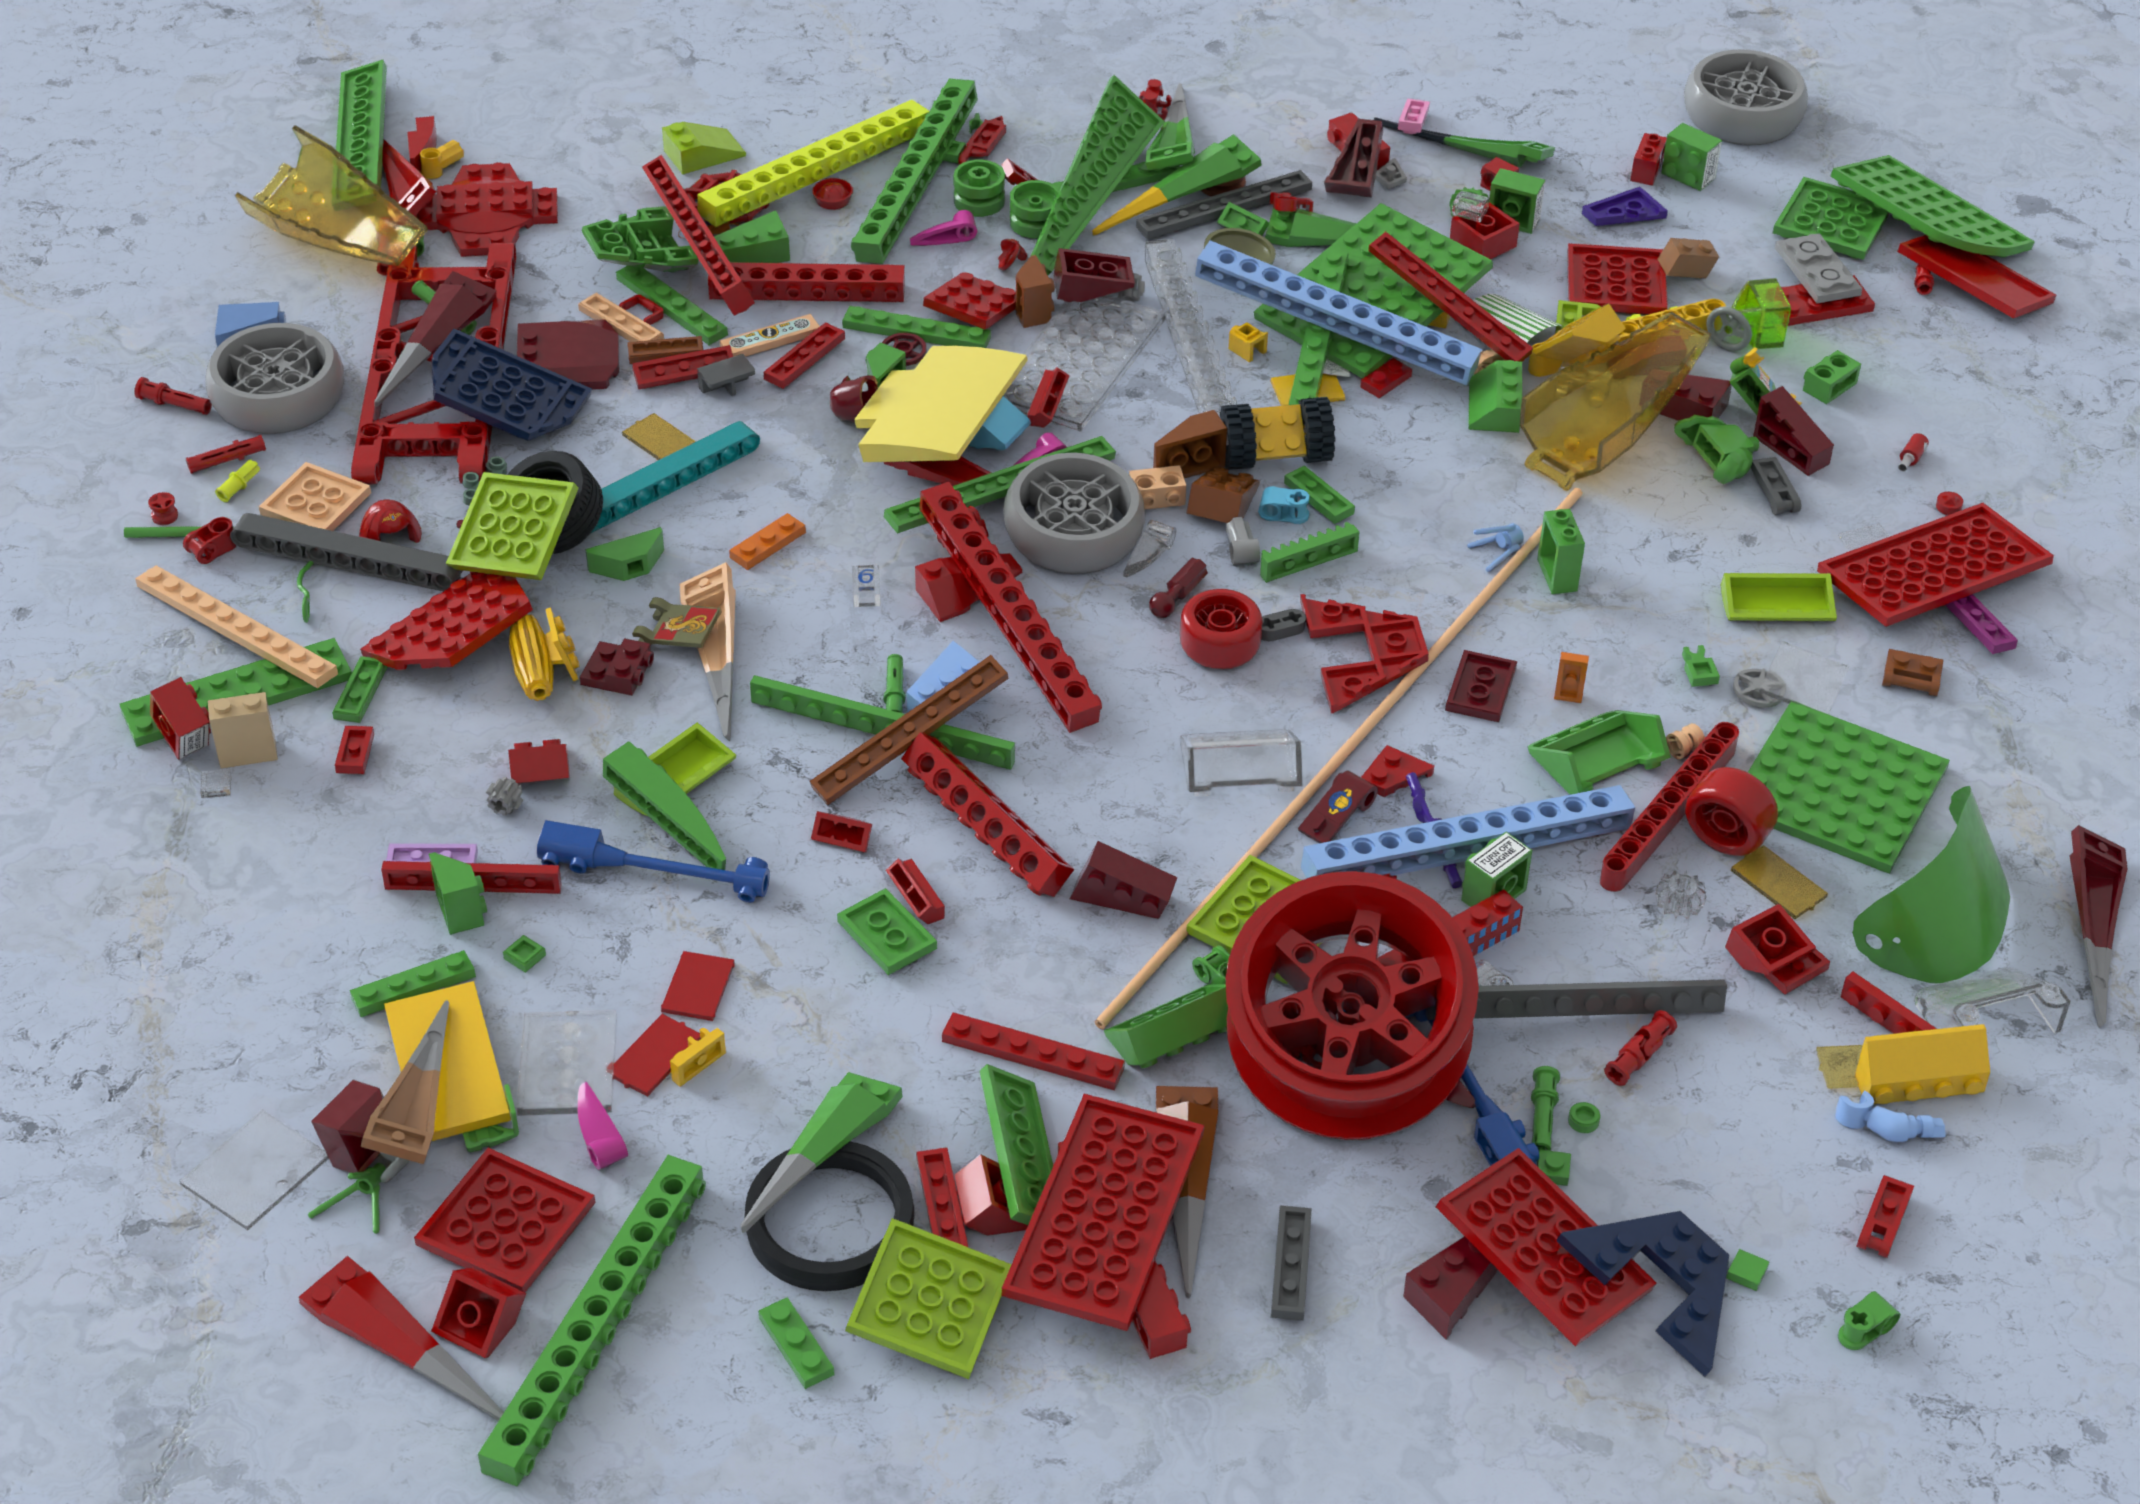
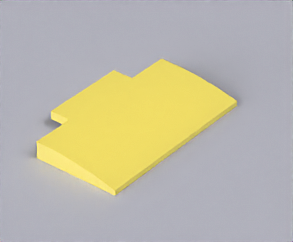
M932 346L914 370H892L854 419L856 428H870L858 444L863 462L958 460L1028 361L1027 355L981 347Z

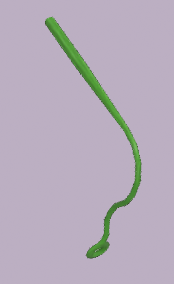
M124 527V537H186L187 534L201 527ZM309 561L299 571L297 577V588L304 594L302 617L305 623L309 621L310 593L302 585L304 574L314 565L312 561Z

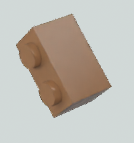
M1670 238L1657 260L1667 276L1706 279L1719 259V255L1713 244L1708 240Z

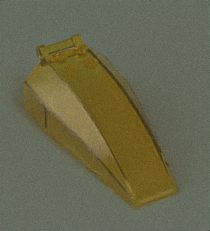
M296 125L292 127V130L301 144L297 167L294 169L288 164L282 163L278 168L277 174L261 193L257 192L253 197L254 201L239 192L235 194L236 199L247 215L281 235L329 251L386 265L399 266L428 231L427 226L408 210L402 208L395 199L389 197L381 187L369 180L362 171L356 169L336 149Z
M1670 312L1645 325L1644 328L1630 333L1629 338L1622 342H1615L1605 351L1592 353L1591 358L1582 363L1577 361L1554 373L1522 397L1520 427L1534 449V452L1527 457L1525 467L1530 470H1537L1557 482L1559 487L1565 491L1569 490L1577 479L1604 470L1632 448L1658 417L1711 340L1712 334ZM1542 460H1546L1547 462L1566 472V474L1560 473L1559 471L1542 462Z

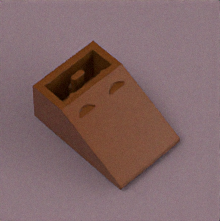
M1214 467L1192 483L1186 514L1229 523L1235 517L1244 518L1259 487L1260 480L1253 479V475L1248 473H1238V475L1228 473V469Z

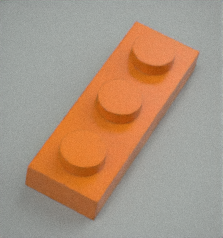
M786 513L729 550L730 558L746 570H749L805 534L806 526L789 513Z

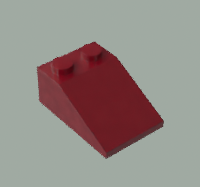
M1063 248L1058 249L1053 271L1057 299L1065 302H1084L1134 288L1135 281L1130 257Z

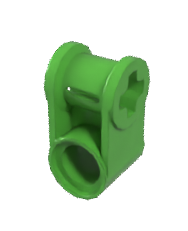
M1217 945L1210 954L1193 960V970L1197 977L1207 985L1226 984L1230 954L1222 946Z
M1873 1291L1845 1312V1324L1839 1329L1838 1340L1847 1349L1860 1350L1880 1335L1888 1333L1899 1321L1901 1314L1881 1295Z

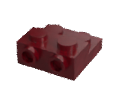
M624 638L621 645L599 641L580 675V685L632 696L637 686L642 685L646 669L650 668L653 664L654 652L651 651L650 643Z

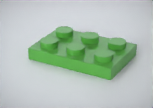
M886 888L837 914V922L888 975L937 949V940Z

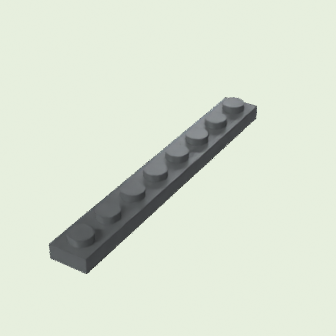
M1301 170L1138 218L1136 219V227L1147 240L1210 220L1219 219L1228 202L1247 210L1270 203L1271 192H1288L1293 196L1312 190V181Z

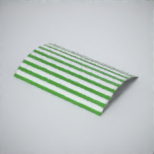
M1486 294L1473 300L1526 343L1544 329L1562 326L1497 294Z

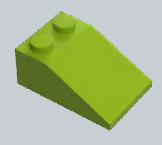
M690 122L672 123L669 126L662 127L664 152L682 175L746 156L744 149L726 128Z

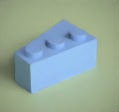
M952 641L906 692L907 713L977 665L979 661L955 641Z

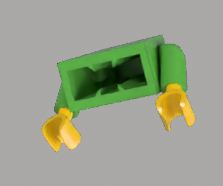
M1754 347L1746 355L1735 359L1730 364V370L1732 371L1730 384L1757 415L1761 397L1775 390L1776 387L1770 377L1760 367L1759 363L1764 360V357H1760L1756 353L1758 349ZM1790 394L1794 399L1796 398V395Z

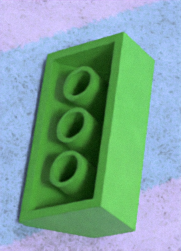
M1226 984L1202 986L1104 1030V1033L1128 1065H1140V1068L1152 1066L1158 1062L1157 1057L1164 1054L1167 1057L1176 1055L1184 1051L1183 1046L1192 1042L1193 1045L1200 1044L1210 1039L1208 1035L1217 1030L1218 1033L1227 1031L1228 1005L1226 1000Z

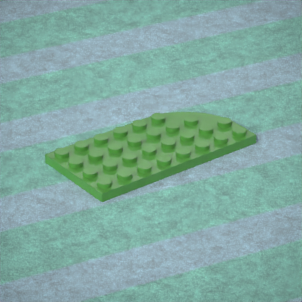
M1890 155L1833 168L1830 177L1838 181L1840 186L1852 189L1856 192L1857 196L1870 200L1874 203L1875 207L1885 209L1892 214L1893 218L1905 221L1910 224L1913 230L1923 232L1928 235L1931 241L1937 243L1942 242L1965 251L2003 258L2032 250L2035 243L2034 240Z

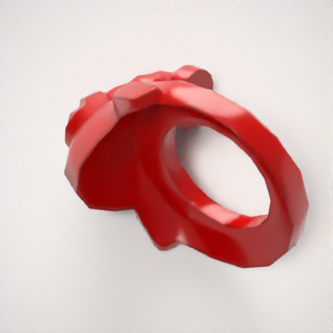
M1004 239L1001 241L1002 254L998 257L1000 261L998 268L1002 271L1007 270L1017 257L1021 261L1027 259L1028 255L1019 244V241L1015 239Z

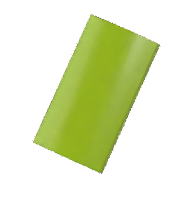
M1829 573L1723 574L1720 587L1728 620L1836 621L1837 619L1831 574Z
M697 722L648 756V758L656 765L662 766L667 774L687 794L736 759V754ZM614 787L615 797L635 811L646 815Z

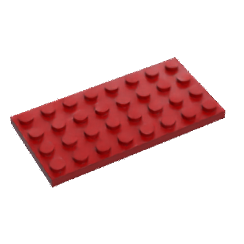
M1980 503L1819 562L1817 572L1831 574L1833 585L1887 627L2051 565L2054 555L1985 503Z
M1084 1093L1002 1286V1296L1128 1331L1204 1135L1205 1125Z

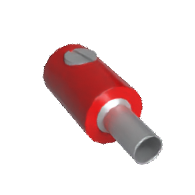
M1916 433L1911 436L1900 453L1901 463L1898 466L1900 471H1906L1909 466L1916 465L1923 453L1927 451L1929 441L1925 435Z

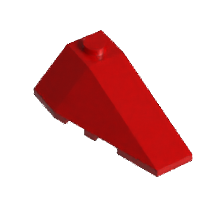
M1010 553L999 554L1004 563L1007 562L1014 578L1022 573V567ZM952 557L937 558L915 566L916 591L939 622L966 613L970 610L971 604L980 600Z

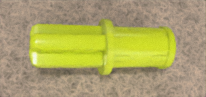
M248 460L236 472H231L229 478L215 490L217 497L223 502H228L240 489H245L247 483L260 471L258 463Z

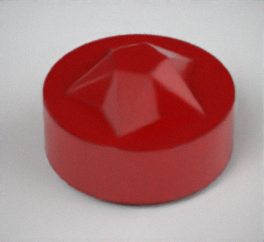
M1942 492L1937 497L1936 508L1939 512L1950 515L1962 510L1964 500L1957 493Z

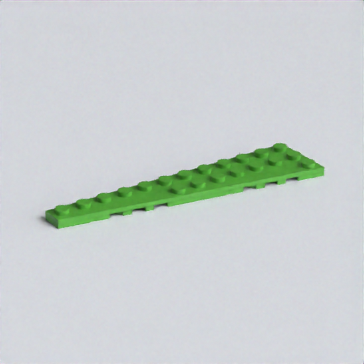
M1115 75L1108 80L1031 256L1036 255L1040 263L1045 265L1047 275L1054 270L1058 249H1069L1165 122Z

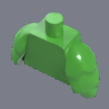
M1699 415L1679 420L1674 425L1675 434L1683 439L1687 445L1693 446L1715 471L1713 478L1719 483L1726 484L1734 479H1739L1750 470L1753 462L1752 454L1758 451L1759 440L1754 436L1747 437L1739 426L1727 425L1717 417Z

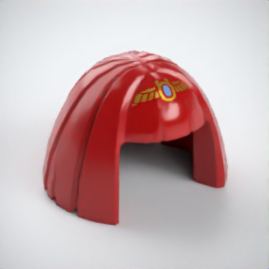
M384 499L372 504L366 511L359 529V537L381 541L380 533H395L407 527L409 539L419 543L422 531L418 520L404 504L395 500Z

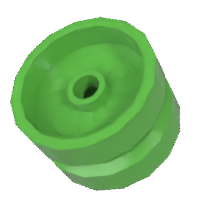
M977 159L966 161L954 170L953 186L955 188L954 205L959 211H970L975 217L993 215L1004 207L1005 172L1000 165L989 160Z
M1029 180L1016 185L1010 192V226L1013 231L1023 237L1039 238L1060 191L1058 187L1050 182L1041 180Z

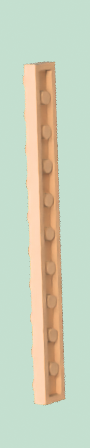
M157 565L135 578L137 587L316 688H319L338 675L337 666Z

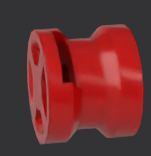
M161 492L149 498L148 505L152 510L151 518L154 523L168 525L177 520L178 511L174 506L175 497L172 494Z

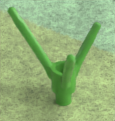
M376 1163L364 1172L349 1173L348 1178L357 1179V1181L309 1212L308 1217L313 1218L359 1190L364 1194H371L373 1232L375 1234L379 1233V1183L386 1167L381 1163Z

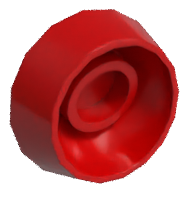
M828 178L816 183L812 188V193L820 207L837 210L848 205L853 194V187L843 179Z

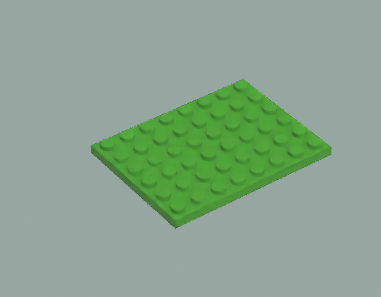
M1382 203L1326 249L1328 251H1348L1349 259L1341 293L1423 326H1428L1443 310L1368 251L1369 245L1384 232H1387L1463 293L1493 268V260ZM1323 253L1297 275L1317 283ZM1262 304L1254 311V319L1297 343L1303 344L1308 321L1266 304ZM1332 331L1326 359L1363 379L1385 364L1392 355Z

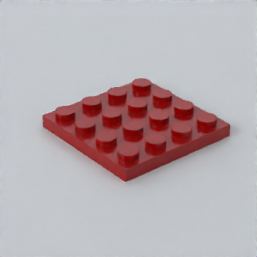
M1568 243V301L1597 304L1600 307L1610 304L1614 312L1626 314H1653L1667 310L1666 273L1657 260L1663 249Z
M488 1147L415 1235V1245L464 1268L473 1267L514 1288L526 1292L596 1203L595 1195Z

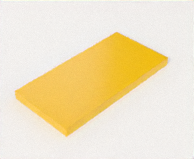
M474 981L384 1003L401 1072L427 1032L444 1001H449L432 1141L511 1121Z

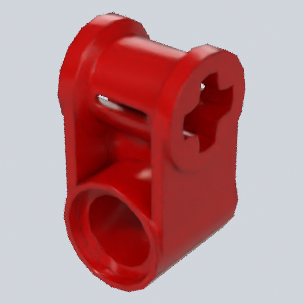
M217 517L201 528L190 532L183 540L184 549L189 553H193L196 560L201 564H208L215 558L233 550L237 545L234 544L230 537V533L234 529L231 519Z

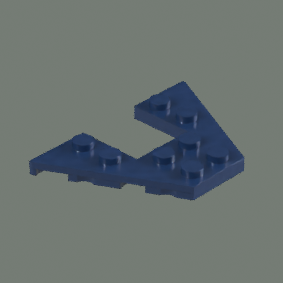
M1681 1211L1571 1230L1560 1234L1556 1241L1604 1285L1641 1251L1680 1286L1689 1296L1658 1326L1655 1332L1704 1377L1707 1376L1713 1368L1729 1254Z

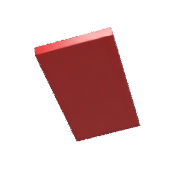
M1928 235L1900 243L1897 251L2013 319L2053 304L2057 296L1987 255L1958 249L1942 242L1931 241Z

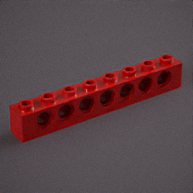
M730 262L753 300L904 302L905 265ZM708 275L709 299L724 300Z
M920 732L901 758L909 766L907 771L917 779H922L925 782V789L936 796L939 795L942 798L940 803L948 810L956 812L959 815L957 819L963 825L973 828L976 831L975 837L982 843L990 845L993 848L992 853L998 859L1004 862L1007 861L1011 865L1009 870L1013 874L1028 881L1027 887L1033 893L1039 896L1046 894L1055 897L1075 869L937 738Z

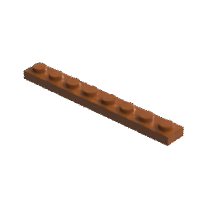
M989 655L810 780L811 787L828 806L905 752L920 732L927 735L931 734L1008 680V673L992 655Z

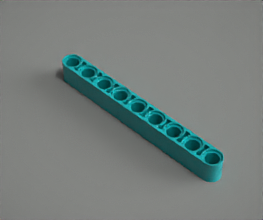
M738 421L602 488L603 509L592 533L754 452L760 444V436L745 423Z

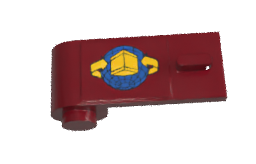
M1349 770L1339 773L1335 777L1332 787L1301 823L1298 831L1318 843L1331 841L1357 808L1361 811L1369 809L1377 797V786Z

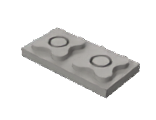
M1810 234L1808 236L1776 241L1775 249L1816 303L1861 295L1862 287L1821 234Z

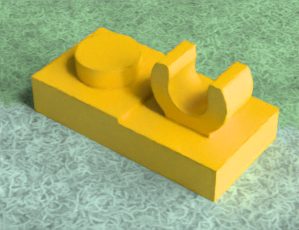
M706 1028L699 1029L701 1038L699 1041L694 1040L691 1036L688 1037V1048L678 1052L670 1060L673 1082L681 1087L726 1053L725 1036L720 1029L716 1028L711 1032Z

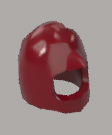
M846 376L840 384L831 390L830 408L838 419L855 421L856 416L878 389V382L875 376H861L854 380H850L849 376ZM866 382L868 390L862 391L863 384Z

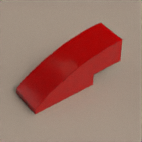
M434 116L415 118L417 131L407 132L410 163L420 172V152L426 148H436L437 145Z

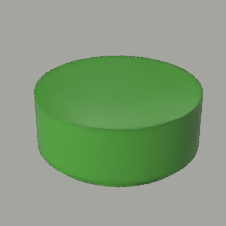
M1579 1102L1570 1108L1568 1123L1572 1129L1580 1133H1591L1598 1128L1600 1111L1596 1106L1587 1102Z

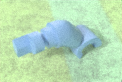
M1867 1091L1861 1094L1859 1103L1852 1102L1847 1096H1839L1835 1116L1839 1123L1848 1128L1859 1129L1867 1125L1869 1129L1885 1140L1893 1142H1906L1908 1138H1915L1916 1135L1919 1138L1946 1137L1942 1118H1932L1931 1115H1918L1915 1118L1913 1115L1895 1112L1881 1106L1873 1108L1874 1099Z

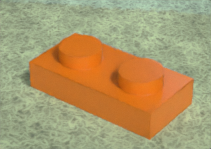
M1561 652L1554 699L1576 703L1582 702L1589 656Z

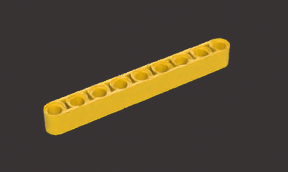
M1707 299L1622 321L1626 329L1618 334L1620 339L1611 346H1606L1602 350L1596 351L1579 361L1574 358L1568 362L1537 356L1532 352L1529 356L1528 372L1538 377L1547 376L1605 361V359L1622 350L1650 340L1680 335L1685 340L1708 334L1707 318L1714 309L1726 307V305L1719 299ZM1720 315L1714 321L1716 331L1720 330L1723 325ZM1543 342L1534 344L1532 346L1533 350Z

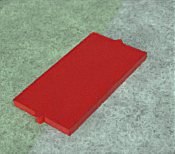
M661 1014L607 1070V1075L623 1083L625 1088L630 1087L648 1097L671 1072L670 1060L678 1052L688 1048V1037L691 1036L694 1040L699 1041L701 1040L700 1033L685 1026V1022H678Z

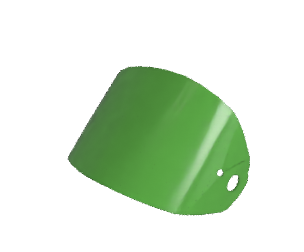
M1970 786L1962 787L1951 796L1949 810L1957 827L1946 847L1918 874L1875 901L1854 920L1852 934L1856 947L1871 962L1883 969L1907 978L1940 984L1960 979L1978 970L1992 958L2001 942L2009 910V886ZM1868 934H1873L1880 938L1882 941L1880 949H1875L1867 943L1866 936ZM1895 937H1898L1901 940V942L1895 943L1893 942V939Z

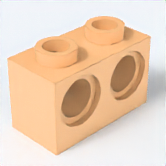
M1180 465L1129 471V476L1134 480L1141 492L1145 509L1185 505L1186 483Z

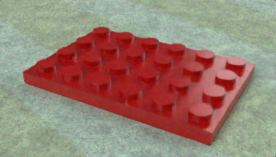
M1519 1148L1441 1198L1436 1205V1208L1575 1347L1651 1292L1657 1284L1632 1259L1604 1285L1556 1241L1562 1232L1598 1225Z

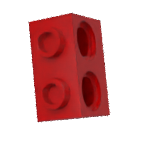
M1644 133L1634 156L1630 181L1653 186L1663 163L1667 137L1654 133Z

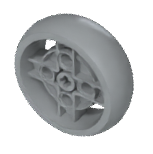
M1726 50L1709 55L1694 67L1688 76L1684 88V103L1690 119L1703 132L1729 143L1762 145L1779 141L1787 137L1798 127L1807 109L1808 93L1803 77L1787 61L1760 51Z
M292 323L262 324L244 329L230 336L216 348L206 369V392L217 413L233 426L253 433H286L302 429L319 421L333 409L344 385V367L340 355L333 344L316 330ZM319 370L320 372L313 378V372ZM237 379V384L231 387L230 385Z
M1084 453L1054 454L1031 463L1013 480L1007 491L1003 507L1005 527L1015 547L1033 563L1052 571L1069 574L1097 572L1118 563L1135 547L1145 523L1144 501L1137 484L1129 474L1107 459ZM1031 503L1036 506V517L1033 519L1025 511ZM1114 507L1124 516L1118 523L1113 520Z

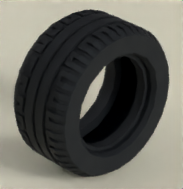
M563 451L540 452L527 457L508 473V475L574 482L579 488L552 554L562 553L574 548L592 533L603 509L602 489L591 472L576 456Z

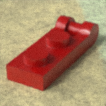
M1883 1175L1856 1247L1864 1250L1866 1248L1879 1252L1878 1255L1888 1258L1911 1198L1914 1185ZM1872 1232L1884 1235V1239L1872 1236Z

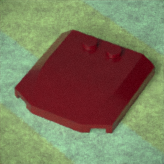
M606 319L518 323L517 356L592 388V390L607 389L609 387V380L619 374L618 333Z

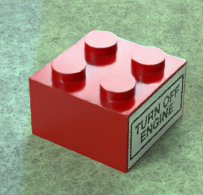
M182 677L150 691V716L178 760L209 746V734H211L208 710L205 707L201 708L196 701L198 698L191 684L186 685Z

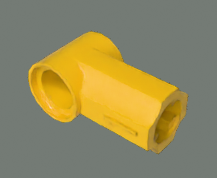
M451 140L437 149H423L420 152L422 174L427 179L441 177L444 168L464 157V150L459 142Z

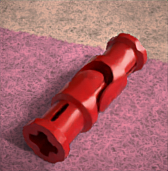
M1657 1011L1652 1017V1021L1648 1025L1642 1026L1619 1050V1056L1614 1061H1609L1604 1068L1606 1077L1615 1085L1624 1086L1630 1079L1633 1071L1639 1070L1651 1058L1652 1054L1663 1045V1039L1675 1032L1678 1026L1674 1017L1666 1011Z

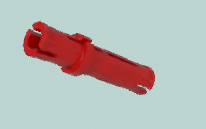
M260 434L240 442L235 440L232 441L233 444L189 458L187 457L188 469L192 474L193 472L235 459L243 460L244 456L266 451L264 440Z

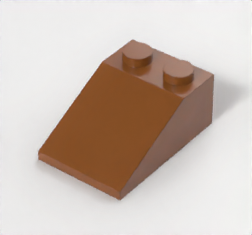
M1211 410L1190 416L1154 443L1153 468L1180 465L1184 479L1206 473L1214 467L1225 468L1227 427L1216 411Z

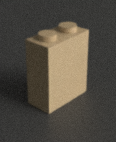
M266 692L208 700L209 721L221 769L278 760L276 739Z

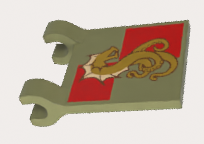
M654 597L649 607L656 609L653 619L658 620L657 625L653 631L645 626H636L632 635L633 637H640L638 641L650 643V645L659 644L702 648L722 611L721 608L671 604L662 598Z

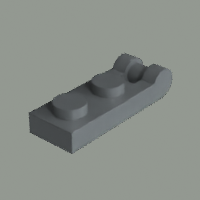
M1771 457L1753 460L1750 469L1769 500L1772 513L1778 515L1783 514L1787 510L1799 512L1801 510V500L1778 459Z

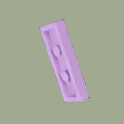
M389 844L386 861L430 862L429 853L435 852L464 863H476L478 848L477 844Z

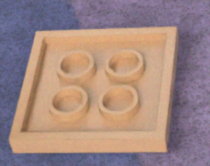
M305 462L259 506V511L262 516L334 531L371 494L370 485Z

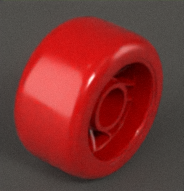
M1212 589L1201 592L1192 597L1182 610L1180 623V642L1182 648L1190 659L1208 668L1231 669L1249 662L1260 648L1263 625L1261 611L1251 598L1234 590Z
M1720 767L1709 771L1702 777L1686 801V818L1696 836L1712 849L1728 855L1743 856L1756 851L1772 832L1778 820V806L1771 791L1758 778L1737 768Z

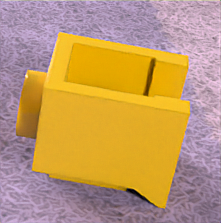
M1248 322L1241 326L1235 325L1229 332L1228 349L1246 361L1251 362L1253 361L1254 348L1262 354L1267 352L1268 332H1262Z

